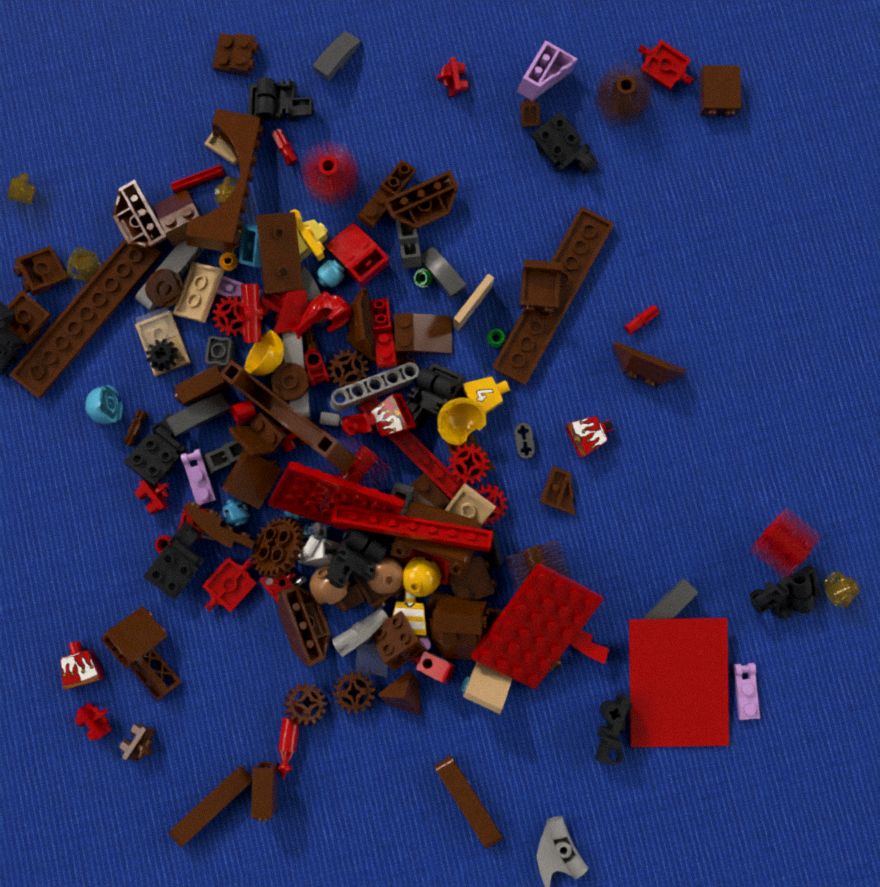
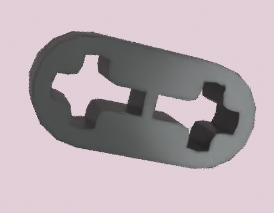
M520 423L514 430L516 450L521 459L527 460L535 452L532 429L528 424ZM521 427H524V430H528V433L525 434V440L522 439V434H518ZM523 443H526L527 448L531 449L527 456L520 451L524 447Z

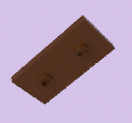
M295 212L256 215L264 293L303 290Z

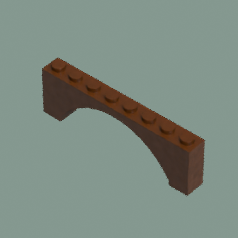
M216 109L212 122L213 136H218L230 148L238 162L240 176L234 191L222 205L199 218H189L186 242L188 246L234 253L235 246L239 245L240 235L238 230H242L243 218L241 216L246 213L247 202H245V198H249L250 186L248 184L253 181L254 171H252V166L256 167L257 155H255V152H259L260 140L258 139L259 136L263 135L264 125H261V118L259 116Z
M233 360L219 374L342 472L346 473L357 459L339 441L297 412Z

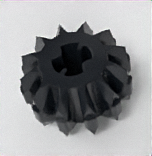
M157 339L155 340V346L149 344L152 350L146 351V354L150 356L147 358V362L152 363L151 367L153 369L158 367V370L162 372L165 367L169 371L170 364L173 366L177 365L174 359H179V356L176 354L179 349L174 347L172 341L168 343L166 339H163L160 343ZM165 352L166 356H162V358H160L159 356Z

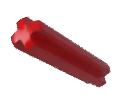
M217 165L171 183V188L174 193H178L223 176L225 172L222 165Z

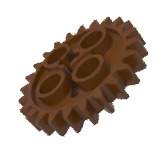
M279 516L278 520L272 519V524L267 522L266 529L261 528L262 534H257L259 539L255 541L256 547L252 548V551L255 552L251 556V558L255 559L252 563L256 566L255 570L259 571V574L271 579L272 577L277 579L279 575L284 577L285 571L290 573V567H296L295 560L300 561L298 555L304 553L301 547L306 545V543L302 542L306 536L302 534L304 529L301 528V524L291 517Z

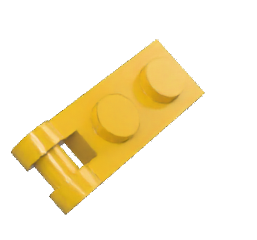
M296 209L291 210L290 212H295L298 233L317 260H322L325 258L323 253L325 248L319 240L317 242L312 237L314 233L309 225L305 226L302 223L300 212Z

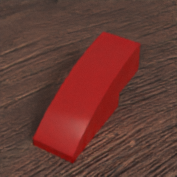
M580 630L570 645L586 656L605 664L609 648L592 643L593 634Z

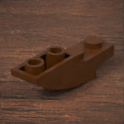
M401 159L380 184V189L360 211L357 219L373 229L379 220L383 219L388 213L383 200L404 191L417 169Z
M190 501V504L184 503L183 507L192 521L215 541L229 548L232 547L234 542L251 549L253 548L255 541L251 540V535L241 532L240 535L234 533V528L225 524L220 527L222 518L218 517L220 513L211 509L208 512L201 510V505Z

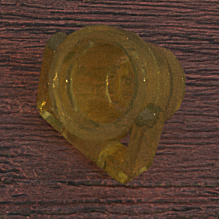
M22 173L18 177L13 176L9 185L7 200L31 204L36 186L28 183V174Z
M226 176L224 182L217 185L215 190V201L222 205L229 198L238 183V179L233 176Z
M76 247L73 254H70L67 262V275L84 282L91 279L101 267L100 261L95 257L96 253ZM73 267L76 268L79 275L71 273Z
M839 571L833 572L824 583L829 599L838 607L843 606L846 608L854 597L860 593L856 581L852 577L843 576Z

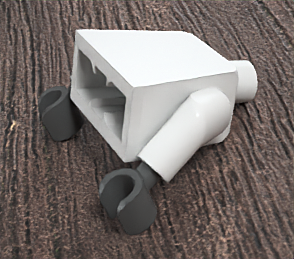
M316 522L313 525L315 534L311 535L306 545L301 547L304 553L298 555L300 557L298 562L321 568L331 565L332 558L338 555L337 551L341 543L324 538L319 539V537L327 534V529L324 524L320 526L319 522Z

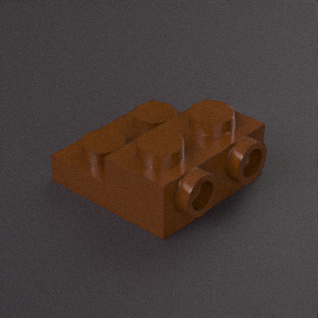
M220 33L212 66L213 70L249 77L250 72L255 67L254 54L258 53L259 43L256 41L255 36L237 33L236 36Z
M51 246L15 258L14 273L17 277L21 276L24 281L22 287L25 293L30 292L32 297L50 291L52 286L68 281V276Z
M23 290L7 305L15 313L8 329L17 337L19 336L27 345H30L42 332L40 329L52 317L48 311Z
M482 556L475 558L466 579L455 576L450 572V585L455 597L474 601L495 593L494 589L497 588L494 577L490 578L487 570H490L487 559H482Z

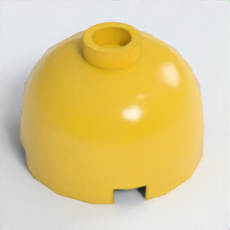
M415 557L409 560L403 569V587L409 594L415 597H427L433 594L441 581L440 568L435 562L425 560V557Z

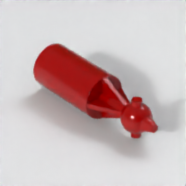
M290 717L282 718L278 746L282 763L277 766V770L281 773L282 779L292 770V766L288 762L296 751L299 725H295V719L289 721Z

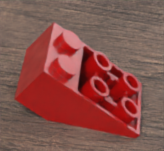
M354 222L325 245L361 288L390 265L389 257Z

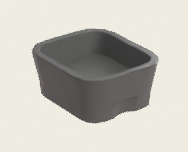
M210 336L205 355V363L208 368L217 365L220 370H224L231 360L234 361L236 342L227 337Z

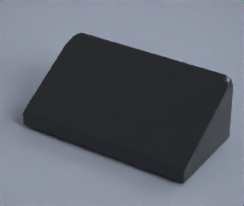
M495 528L486 529L493 531L490 552L483 551L485 559H487L490 568L502 566L503 562Z

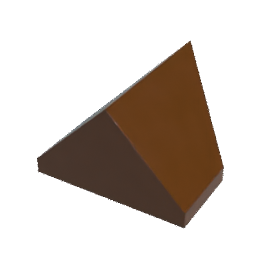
M410 670L378 693L388 706L420 716L419 681Z

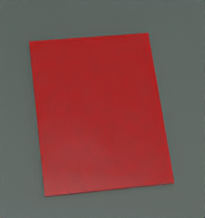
M727 618L629 619V688L632 703L630 711V747L729 746Z

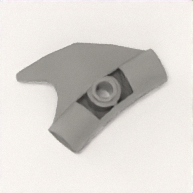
M380 608L332 639L333 645L341 657L360 644L368 642L372 638L371 635L383 622L389 619L388 615Z
M556 816L546 820V826L540 838L536 854L544 886L550 887L552 874L556 871L567 873L574 879L580 878L586 873L588 866L574 846L563 816Z

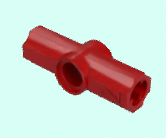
M241 284L242 305H240L239 315L241 322H243L244 342H261L260 321L263 319V309L259 300V284Z

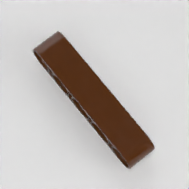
M449 755L435 764L434 767L486 850L502 840V834L453 757Z
M240 765L168 832L170 837L180 848L185 845L252 782L251 775Z

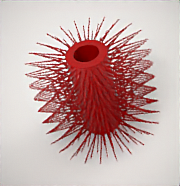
M328 141V153L325 144L326 156L325 153L323 155L320 146H318L321 153H317V158L313 156L314 158L304 165L305 168L302 169H306L305 172L307 171L308 173L302 174L306 175L304 177L307 178L305 179L308 181L306 183L309 184L307 186L312 189L313 193H316L313 197L315 198L317 195L323 197L326 194L327 198L329 196L333 207V197L336 205L335 193L340 198L344 195L342 192L345 189H352L351 185L354 184L351 183L352 181L360 180L353 177H360L353 175L357 174L353 171L357 168L350 167L354 163L349 159L350 157L343 152L339 156L340 151L337 152V150V154H335V151L333 152L331 147L329 148Z
M351 438L361 448L359 449L352 444L359 450L358 452L353 450L356 453L357 459L347 472H341L339 477L358 483L365 473L368 472V469L372 470L371 466L376 468L373 463L384 469L375 461L376 459L386 467L388 466L378 459V456L371 450Z
M787 512L784 515L777 516V519H773V522L764 529L763 533L760 534L761 536L753 544V546L759 545L754 552L758 551L757 554L762 551L768 552L762 557L767 555L766 558L769 560L774 558L771 560L772 564L776 563L778 568H782L781 572L784 571L785 573L796 568L797 565L799 566L807 558L812 550L811 547L817 541L814 538L811 540L807 539L811 534L808 532L805 534L801 533L805 528L799 527L800 525L797 526L799 522L795 523L796 520L791 522L794 520L791 519L794 515L789 517V515H786L788 514Z

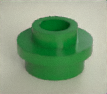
M427 269L417 270L414 275L416 285L422 288L428 287L432 282L431 272ZM423 275L426 277L425 281L422 280Z
M492 329L487 335L488 344L494 348L501 347L506 341V335L500 329ZM498 336L500 340L495 342L493 337Z

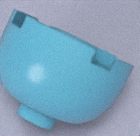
M112 386L97 387L88 394L85 410L94 422L110 424L121 419L123 413L122 401L118 403L116 396H119V394Z

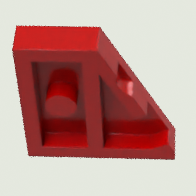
M305 289L285 293L283 305L274 327L275 333L293 331V327L299 324L308 306Z

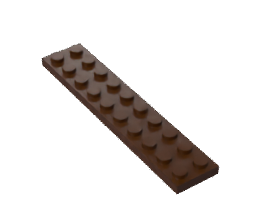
M581 206L551 262L563 263L560 276L558 311L553 314H545L541 310H535V312L523 311L494 362L492 369L523 386L526 385L614 226L613 222Z
M124 239L9 375L37 398L41 399L160 259L163 253L154 246L151 248L129 246Z

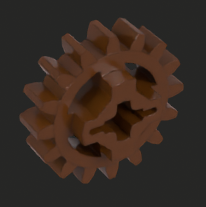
M349 348L347 353L340 350L341 355L334 354L335 360H329L332 367H327V370L332 373L328 376L330 379L335 378L332 383L334 385L339 383V388L368 378L365 373L369 372V368L364 367L368 365V362L362 361L364 359L363 354L357 356V350L351 353ZM348 358V360L341 362L342 359ZM356 361L360 363L361 371L355 367ZM349 366H351L353 371H348V373H346L344 368H349ZM336 369L341 371L340 379L336 375ZM354 377L356 378L355 380L348 382L349 379Z
M351 670L349 676L345 672L343 673L344 679L340 677L337 679L340 684L334 685V688L338 689L337 692L333 693V696H338L335 703L341 702L340 709L342 710L347 707V713L354 709L355 714H358L359 708L364 712L366 710L365 705H372L369 699H375L371 692L376 691V688L370 686L374 681L367 680L368 674L364 677L361 676L362 671L355 674L354 670ZM357 679L363 681L366 686H361ZM349 680V687L342 689L343 684ZM353 683L355 689L360 691L357 693L356 698L349 692L353 688ZM367 694L365 701L360 704L359 698ZM343 697L350 699L352 705L347 703Z
M307 682L303 683L302 687L300 684H297L295 689L291 688L288 691L289 694L284 697L288 701L283 704V707H288L285 715L290 714L289 721L295 719L296 726L301 722L303 727H306L308 723L312 726L316 723L315 720L320 721L322 719L321 715L326 713V710L322 708L327 705L326 702H322V699L326 696L319 694L320 688L314 689L315 684H312L310 687H308ZM300 693L299 699L294 700L295 695ZM317 709L315 714L310 717L311 710Z

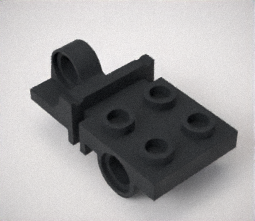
M260 78L257 84L249 85L248 115L259 116L261 121L286 120L287 115L291 122H297L299 117H310L314 114L312 97L297 98V85L290 79H287L286 83L284 79H281V82H276L271 78Z
M560 111L531 135L536 143L535 146L538 152L544 158L550 160L551 166L558 165L554 169L555 171L561 172L574 162L585 176L599 164L591 153V147L588 143L581 147L580 143L583 140Z
M1 301L0 376L18 360L19 354L16 350L20 349V344L24 343L19 336L17 337L8 329L15 313Z
M432 363L429 369L423 368L419 372L416 380L418 386L416 389H411L413 395L408 394L409 399L406 402L416 424V429L420 430L423 428L427 420V414L437 418L443 405L453 400L466 380L463 375L435 363Z
M170 413L160 423L152 427L153 435L149 433L124 461L126 466L154 487L160 480L163 481L172 472L175 463L180 461L178 454L181 455L186 452V447L173 438L175 435L166 421L167 418L172 416Z
M185 521L169 541L173 546L166 545L143 578L175 600L200 568L196 563L201 566L205 561L204 558L190 549L201 532Z
M348 528L337 551L338 555L334 556L330 562L331 567L326 575V579L330 580L329 584L338 589L343 588L350 574L363 582L369 580L374 574L372 571L376 570V563L382 559L387 550V545L385 544L388 537L381 533Z
M809 564L777 582L778 587L770 581L765 584L766 591L756 589L750 593L751 605L759 614L771 609V612L778 619L782 618L786 621L787 615L790 618L793 617L792 611L794 610L803 614L809 613L815 607L814 599L819 597L815 568Z
M617 692L615 701H604L599 709L601 716L607 720L606 727L599 726L600 729L597 735L602 737L595 759L610 765H617L623 759V754L620 750L622 743L617 737L619 733H623L626 722H624L625 716L632 709L631 698ZM615 710V714L613 716L609 714L610 711ZM611 750L618 751L619 756L615 761L608 759V753Z

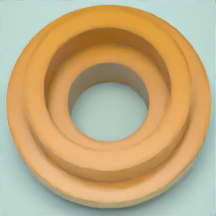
M226 252L221 255L219 265L225 271H232L238 266V258L235 254ZM226 259H231V263L226 264Z

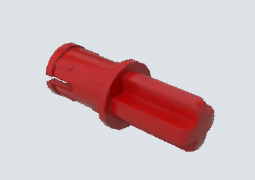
M281 129L274 130L272 136L279 147L278 151L282 153L288 166L294 165V161L297 163L298 158L291 148L292 144L287 141Z
M652 305L641 314L638 313L636 318L624 325L626 332L632 335L642 326H647V323L660 313L658 308Z

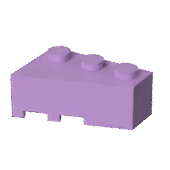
M545 40L525 73L517 92L532 101L570 74L577 58Z

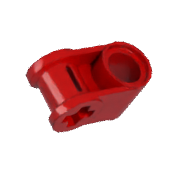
M315 348L309 349L305 353V364L311 386L314 387L315 384L325 381L330 382L329 374L320 351ZM311 354H315L319 359L317 362L312 363L308 360V357Z
M250 399L231 406L229 410L237 422L236 426L250 424L256 415L255 407Z

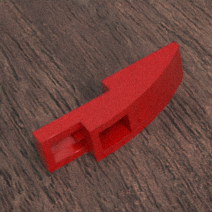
M388 298L369 300L378 369L396 367L397 362Z

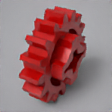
M232 295L227 298L228 300L221 298L222 304H215L218 309L212 310L216 314V317H213L212 320H217L218 323L215 327H221L220 333L227 331L226 335L231 336L233 332L234 337H237L239 332L243 334V324L235 329L237 323L241 322L239 309L240 305H242V300L240 301V296H235L233 300ZM232 303L229 309L223 310L226 305ZM230 313H234L236 319H233V317L230 316Z
M464 443L463 449L457 446V453L452 451L450 454L453 458H448V462L452 463V465L448 466L447 469L453 470L450 476L456 475V482L461 479L463 480V485L467 481H469L470 485L474 484V480L478 483L481 482L480 476L485 478L486 473L484 471H488L490 468L485 466L490 461L489 459H484L487 453H481V447L475 449L474 443L470 447ZM467 452L464 458H457L460 454ZM475 454L479 457L481 462H478L476 460V458L474 457ZM470 458V464L473 466L467 471V465L464 463ZM456 467H460V469L463 472L462 475L458 472ZM472 471H479L477 475L470 477Z
M489 483L486 484V487L479 484L478 490L473 487L472 489L480 495L486 492L482 496L496 506L492 512L493 514L486 519L483 525L486 526L487 521L494 525L495 519L501 521L499 515L505 516L502 510L508 508L503 503L507 501V498L502 496L504 492L502 490L498 491L496 485L491 487Z

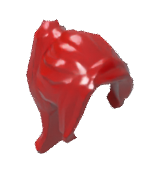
M324 291L308 304L301 321L296 327H293V333L300 340L302 334L311 325L321 320L332 321V324L326 328L328 332L337 330L351 318V307L341 296L330 295Z

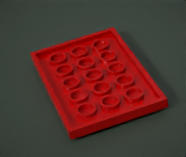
M290 461L270 497L268 505L348 531L347 527L331 525L335 504L399 514L404 507L405 500L399 499L394 495L382 493L377 489L361 486L356 482L344 480L339 476H332L323 473L321 470L303 466L301 463Z
M538 563L471 653V658L536 689L550 671L551 664L560 658L604 599L602 595Z

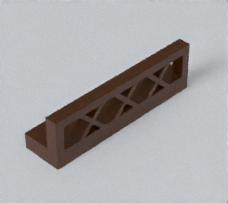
M155 649L129 667L157 702L162 700L182 682ZM150 661L157 662L160 665V671L153 670L150 666ZM163 676L170 677L174 683L167 687L163 682Z

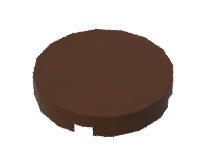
M160 269L149 276L145 292L147 298L153 304L169 307L180 299L184 285L177 273L169 269Z
M287 362L279 365L274 370L271 377V387L279 398L285 401H295L306 394L310 379L306 370L301 365Z

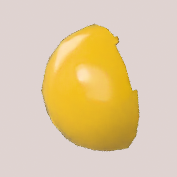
M269 330L261 335V342L253 345L246 358L245 370L255 376H266L273 372L282 363L284 358V344L281 338L273 330Z
M459 397L445 403L437 417V427L441 437L454 445H462L467 441V436L472 431H480L486 426V414L482 406L474 400Z

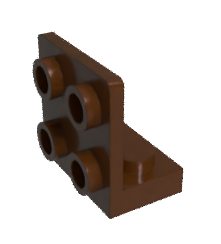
M259 411L250 425L230 427L228 430L233 435L234 440L239 442L245 449V452L252 457L276 454L288 437L265 411Z
M402 611L383 622L371 635L383 662L393 671L426 650L424 643L416 637Z

